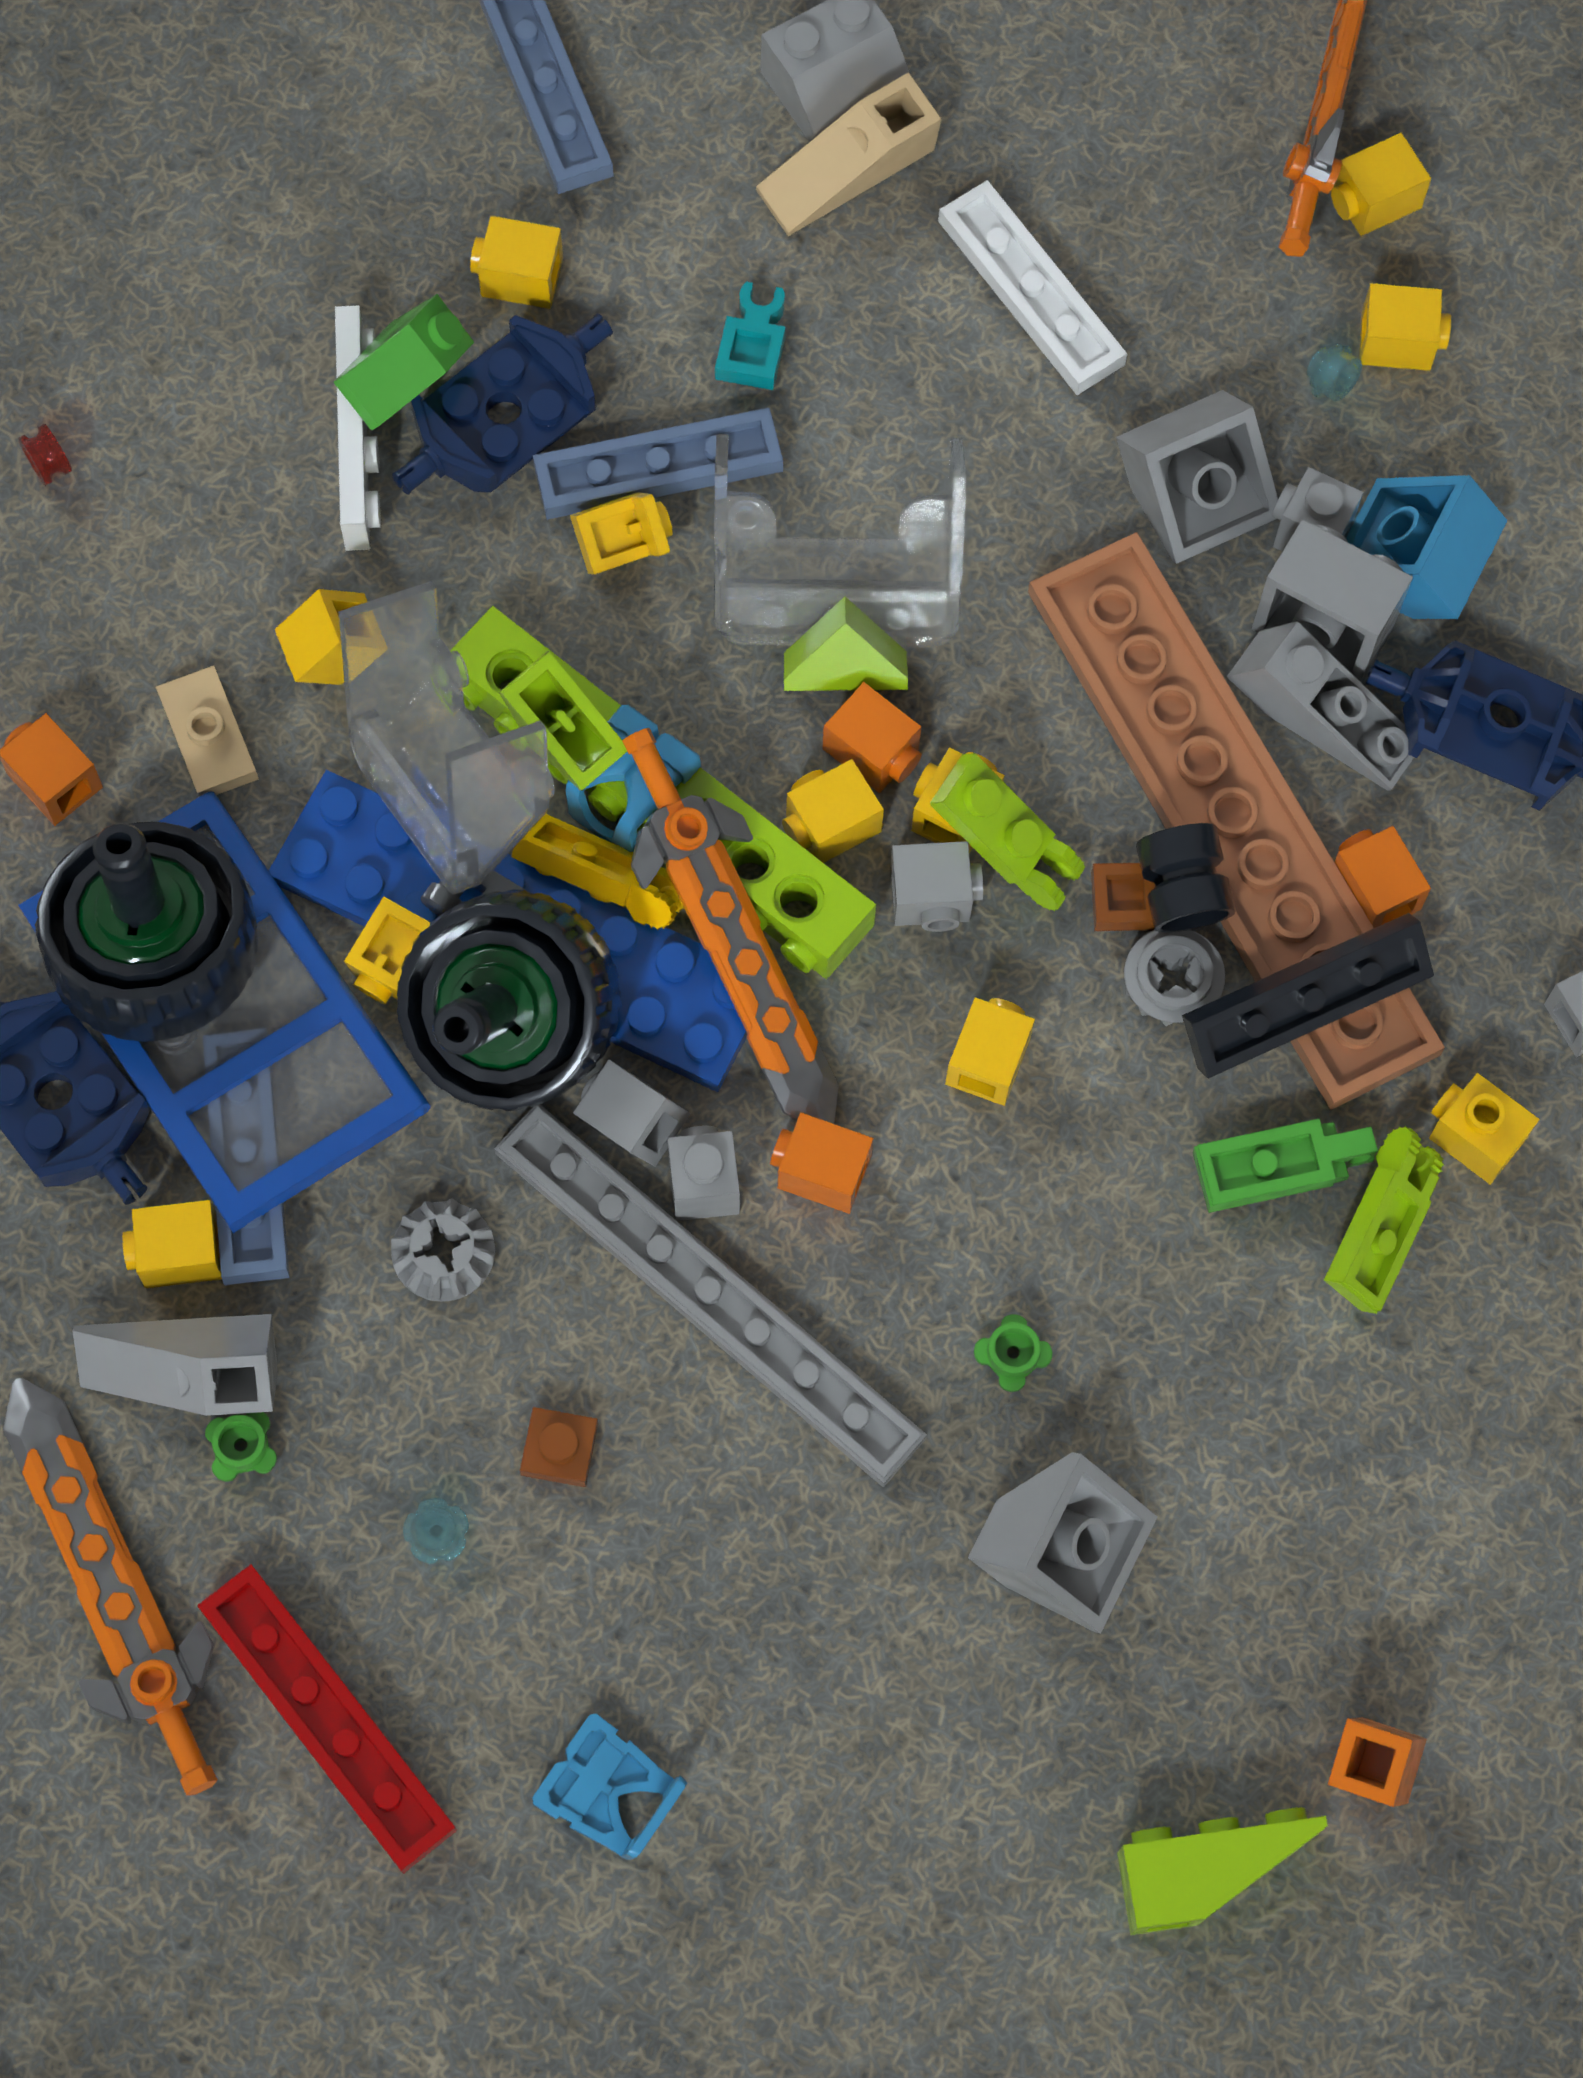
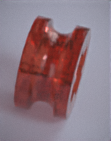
M44 423L37 428L38 434L35 437L29 438L24 434L18 438V442L39 480L44 486L52 483L51 478L55 473L61 472L67 475L72 472V469L55 436Z

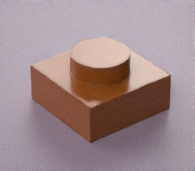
M1140 863L1093 864L1091 881L1094 931L1155 930L1147 898L1149 892L1155 888V883L1143 879Z
M533 1407L520 1467L521 1476L586 1487L598 1429V1419Z

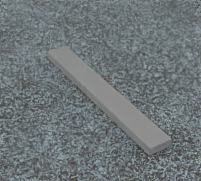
M534 1106L494 1148L495 1154L882 1487L891 1480L926 1440L927 1434L543 1106Z

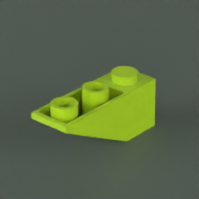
M1299 1807L1266 1813L1265 1825L1240 1828L1238 1817H1227L1199 1823L1200 1834L1173 1838L1171 1827L1150 1828L1131 1833L1132 1844L1123 1845L1117 1852L1130 1935L1198 1926L1320 1834L1328 1826L1326 1816L1307 1818L1306 1809Z

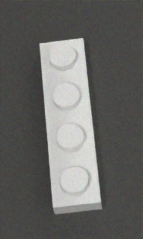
M988 180L939 209L938 222L1076 395L1125 366L1127 352Z
M359 305L335 307L337 378L375 339L374 328L363 329ZM337 388L340 526L346 551L370 550V528L381 527L379 492L369 491L368 473H379L377 436H367V424Z

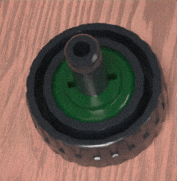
M166 822L121 823L106 827L100 833L77 845L57 864V867L48 877L43 887L42 895L38 900L36 909L38 918L35 923L36 936L44 966L62 1002L68 1005L71 1013L80 1021L86 1022L94 1030L119 1039L143 1042L159 1041L184 1036L206 1026L223 1014L240 996L256 964L255 955L258 952L259 942L256 917L250 894L240 870L235 866L229 854L224 849L219 848L213 840L187 827Z
M515 889L505 892L496 891L471 898L452 907L432 921L430 926L418 935L413 942L411 952L405 956L401 966L402 973L397 983L398 1007L396 1009L398 1022L403 1033L402 1037L414 1057V1061L421 1071L425 1072L441 1090H445L455 1099L465 1104L471 1103L481 1109L515 1111L527 1106L534 1107L565 1093L596 1067V1063L605 1055L610 1047L611 1036L617 1030L619 1022L618 1010L621 1006V991L618 985L619 975L617 967L613 963L607 944L598 935L595 927L587 919L580 916L574 908L565 902L560 903L543 893L532 894L526 890Z

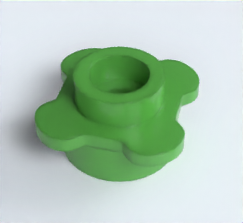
M1011 1314L1002 1319L1001 1326L992 1333L990 1338H981L976 1342L974 1357L979 1364L988 1365L998 1375L999 1385L1003 1390L1017 1392L1024 1387L1025 1378L1036 1368H1045L1050 1364L1052 1348L1047 1342L1039 1340L1035 1331L1027 1326V1321L1024 1317ZM1009 1348H1016L1019 1351V1356L1012 1359L1007 1355V1350Z
M264 1412L232 1415L225 1419L218 1417L207 1425L205 1436L212 1443L216 1458L211 1468L213 1474L219 1480L230 1482L238 1474L254 1470L260 1474H266L275 1467L277 1455L269 1447L267 1431L271 1423ZM237 1441H246L247 1448L244 1451H237L235 1449Z

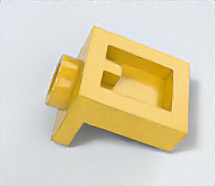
M383 896L344 960L352 974L357 977L353 986L368 997L385 1005L391 996L398 1000L396 995L397 983L401 977V966L405 956L411 952L413 942L418 935L427 929L431 922Z

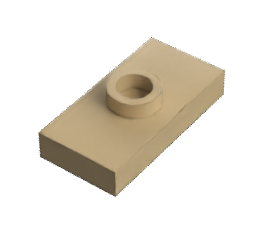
M214 665L156 686L198 797L209 791H213L218 795L259 780Z

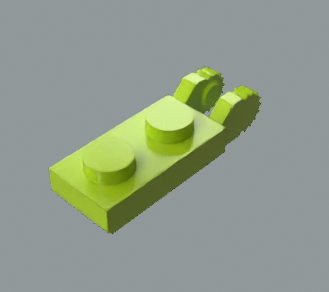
M976 753L962 754L930 802V805L1009 884L1015 883L1037 905L1039 904L1049 911L1058 910L1066 896L1048 875L1034 869L1039 859L1046 865H1049L1051 870H1054L1057 874L1073 881L1079 879L1086 867L1081 857H1078L1070 846L1054 839L1056 834Z
M1399 1126L1398 1129H1393L1390 1134H1387V1138L1383 1140L1384 1145L1380 1146L1376 1155L1379 1167L1376 1168L1324 1278L1326 1283L1356 1308L1364 1312L1377 1314L1378 1311L1381 1312L1432 1203L1429 1199L1439 1180L1438 1174L1442 1172L1441 1169L1444 1166L1442 1163L1444 1159L1434 1148L1429 1146L1424 1148L1420 1143L1421 1138L1418 1137L1419 1135L1407 1126L1403 1128Z

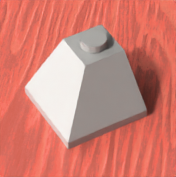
M1071 1452L996 1500L968 1559L1006 1588L1093 1632L1101 1634L1158 1516L1085 1456Z

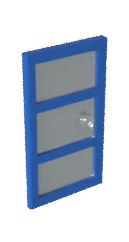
M209 791L158 822L180 825L207 836L219 848L224 849L229 854L235 866L240 870L251 897L257 923L259 942L253 973L240 996L223 1014L206 1026L184 1036L143 1042L129 1041L108 1034H101L232 1233H235L249 1222L266 1214L272 1208L282 1204L429 1111L431 1105L213 791ZM43 890L18 905L35 933V923L38 918L36 909Z

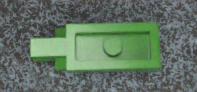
M1319 1118L1194 1146L1193 1157L1208 1213L1331 1187L1334 1183L1348 1180V1167L1373 1162L1378 1149L1372 1127L1337 1134L1334 1122L1321 1124Z

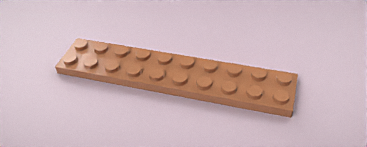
M1136 532L1031 581L1028 594L1165 828L1197 823H1210L1217 827L1224 860L1215 868L1218 874L1228 877L1236 910L1233 916L1220 922L1255 982L1374 929L1139 534ZM1410 988L1404 989L1290 1041L1330 1110L1441 1056L1445 1049Z

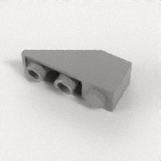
M1298 621L1259 631L1227 675V678L1267 716L1387 791L1393 789L1414 758L1408 755V738L1405 732V725Z
M272 1314L73 1326L72 1331L79 1382L82 1388L206 1416L273 1412L278 1367Z

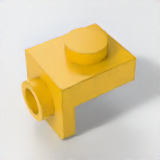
M636 492L570 515L588 574L595 575L650 555L659 557L670 553L667 537L673 534L671 520L664 504L661 501L655 502L652 494Z

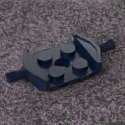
M597 313L572 335L567 334L564 336L561 332L517 315L509 320L510 333L424 400L420 395L411 400L412 413L423 447L420 449V454L398 471L392 473V477L398 487L402 488L403 492L409 495L412 490L435 472L439 478L446 475L474 492L491 493L532 461L533 455L542 453L596 410L595 394L585 367L587 364L586 354L607 337L613 335L612 328L606 319L603 321V316ZM501 402L513 403L521 410L520 416L508 424H499L492 421L488 417V412L494 405Z
M1456 640L1445 646L1422 669L1415 667L1410 675L1377 659L1373 662L1365 684H1370L1395 696H1400V701L1404 702L1403 715L1405 732L1408 738V755L1418 758L1425 748L1535 795L1531 807L1539 811L1577 776L1583 778L1582 694ZM1504 705L1510 708L1517 716L1518 726L1508 728L1498 724L1491 715L1490 706Z
M56 991L6 1003L0 1002V1130L45 1187L68 1186L98 1175L101 1180L104 1177L122 1198L125 1205L135 1202L136 1199L126 1184L131 1186L139 1198L145 1194L147 1186L142 1183L127 1164L125 1153L142 1132L150 1109L145 1099L134 1090L81 1021L71 1013L68 1005L62 1002ZM61 1080L72 1086V1097L65 1106L50 1110L38 1104L39 1092L47 1083Z

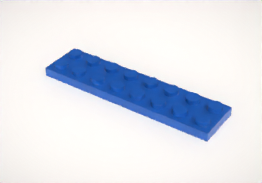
M329 770L324 772L268 870L279 887L364 927L383 896L423 919L432 922L439 916L422 903L421 897L432 882L439 883L449 869L446 866V862L457 847L466 849L482 860L487 867L532 894L543 893L560 903L565 902L574 908L580 916L587 919L595 927L596 932L604 937L613 963L617 967L619 975L618 985L621 991V1006L618 1010L619 1022L616 1032L611 1036V1043L719 1092L747 1038V1032L708 951L703 948L701 943L667 927L665 929L661 927L657 930L655 927L650 928L649 924L642 925L634 921L628 909L613 902L606 903L596 900L590 896L588 891L552 875H542L534 867L511 858L510 854ZM468 885L459 899L464 902L483 893Z

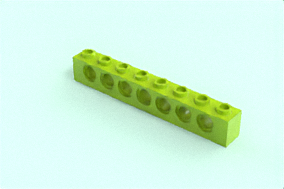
M492 606L443 657L448 681L447 689L467 709L474 711L479 706L495 719L493 722L495 728L508 742L516 747H522L526 743L542 756L540 760L544 768L555 779L563 784H567L568 779L526 740L499 694L501 689L498 686L505 680L516 678L545 652L550 651L607 722L621 705L501 611ZM700 767L685 784L680 782L676 786L680 798L684 799L694 795L702 797L704 802L708 798H713L743 815L753 835V840L750 842L720 841L724 844L735 869L745 863H755L766 870L765 874L757 879L747 880L740 877L761 921L760 927L762 931H765L782 945L780 947L781 953L794 967L804 973H809L813 969L827 980L874 927L876 904ZM624 781L600 783L585 790L589 793L588 800L591 805L608 820L615 822L625 813L627 792ZM647 819L639 826V828L637 829V834L643 827H645L644 825ZM800 900L809 903L815 910L809 916L795 918L786 914L782 908L791 901Z

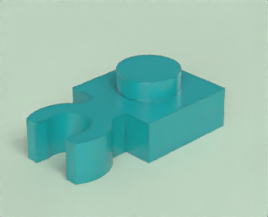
M746 281L739 293V311L742 318L726 317L715 365V380L774 390L785 342L786 327L775 325L784 314V289L776 287L773 301L768 305L760 306L752 301L753 283Z

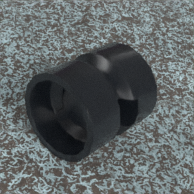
M1197 823L1172 827L1155 832L1137 841L1136 849L1143 879L1155 883V888L1147 896L1155 931L1171 933L1197 929L1226 920L1235 914L1236 910L1228 877L1218 874L1215 868L1224 860L1215 825Z

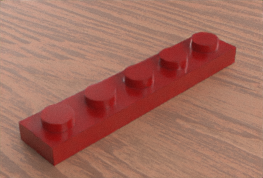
M252 1564L197 1605L403 1874L457 1832L454 1824Z

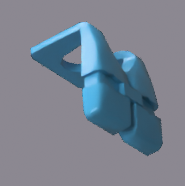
M621 705L608 720V724L622 740L637 731L650 728L656 740L655 746L675 787L680 782L685 784L701 767L699 754L671 734L663 733L659 735L658 725L630 705ZM626 752L582 791L569 780L566 784L565 791L569 815L596 836L621 846L629 852H634L637 829L657 810V806L632 754ZM624 781L627 792V806L615 831L605 827L591 813L584 793L586 789L600 783Z
M597 1713L590 1714L565 1749L567 1761L558 1762L553 1766L533 1795V1805L555 1820L561 1817L571 1823L569 1828L607 1847L622 1858L632 1860L645 1848L685 1789L687 1782L682 1776L672 1778L660 1769L630 1740L625 1743L616 1735L618 1730ZM640 1791L663 1795L661 1804L649 1822L635 1838L631 1839L620 1817L618 1796Z

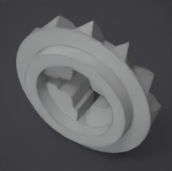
M1155 930L1149 932L1131 948L1123 970L1126 996L1132 998L1142 1016L1149 1015L1161 1020L1165 1026L1184 1022L1183 1014L1219 999L1225 984V968L1219 952L1209 940L1192 930L1171 933L1157 932ZM1187 960L1190 961L1184 978V983L1189 989L1186 988L1184 990L1182 987L1175 985L1169 991L1165 990L1162 994L1159 993L1164 975L1157 968L1164 967L1166 970L1172 971L1178 965L1182 966Z
M453 1198L448 1201L433 1203L424 1201L418 1209L409 1215H403L400 1226L391 1239L392 1263L403 1285L417 1296L439 1302L457 1300L474 1292L488 1277L495 1258V1243L492 1230L476 1208L471 1209L458 1203ZM437 1226L439 1232L444 1233L448 1241L459 1240L461 1242L460 1246L452 1250L453 1260L451 1263L454 1271L449 1273L446 1265L441 1264L437 1255L429 1257L424 1255L425 1251L433 1247L432 1237L434 1233L432 1228Z

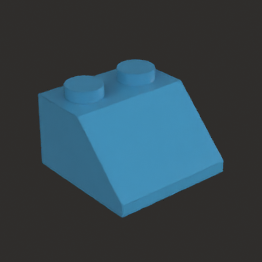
M1470 475L1377 478L1346 540L1348 543L1371 555L1379 554L1392 559L1401 567L1403 572L1413 577L1400 613L1412 619H1458L1508 520Z

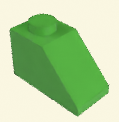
M436 294L392 321L333 383L372 431L443 376L470 348L474 341L463 328L458 318L449 310L439 295Z

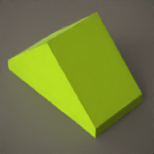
M846 596L784 652V691L857 690L863 682L874 690H908L907 651Z
M550 651L545 652L499 692L526 740L581 791L627 752L622 739Z

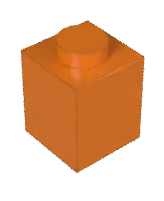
M863 682L825 723L822 749L841 764L853 759L868 785L880 794L892 779L898 783L904 781L919 763L922 753L918 751L921 726Z
M47 713L34 723H24L13 730L5 740L4 746L0 749V760L7 775L54 826L103 788L94 764Z
M1394 826L1376 834H1373L1371 829L1360 831L1346 839L1339 846L1335 864L1373 928L1407 913L1412 915L1422 909L1431 887Z
M800 1112L793 1132L783 1128L773 1150L770 1165L779 1168L777 1188L850 1214L872 1157L874 1138Z
M1364 1717L1347 1718L1328 1785L1391 1807L1408 1804L1427 1738Z

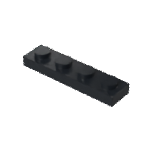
M1407 913L1183 1014L1182 1018L1198 1070L1209 1079L1433 977L1434 972L1421 922L1410 913Z

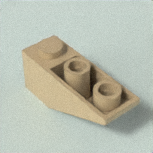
M908 72L857 102L758 184L756 191L787 236H790L934 151L941 117Z

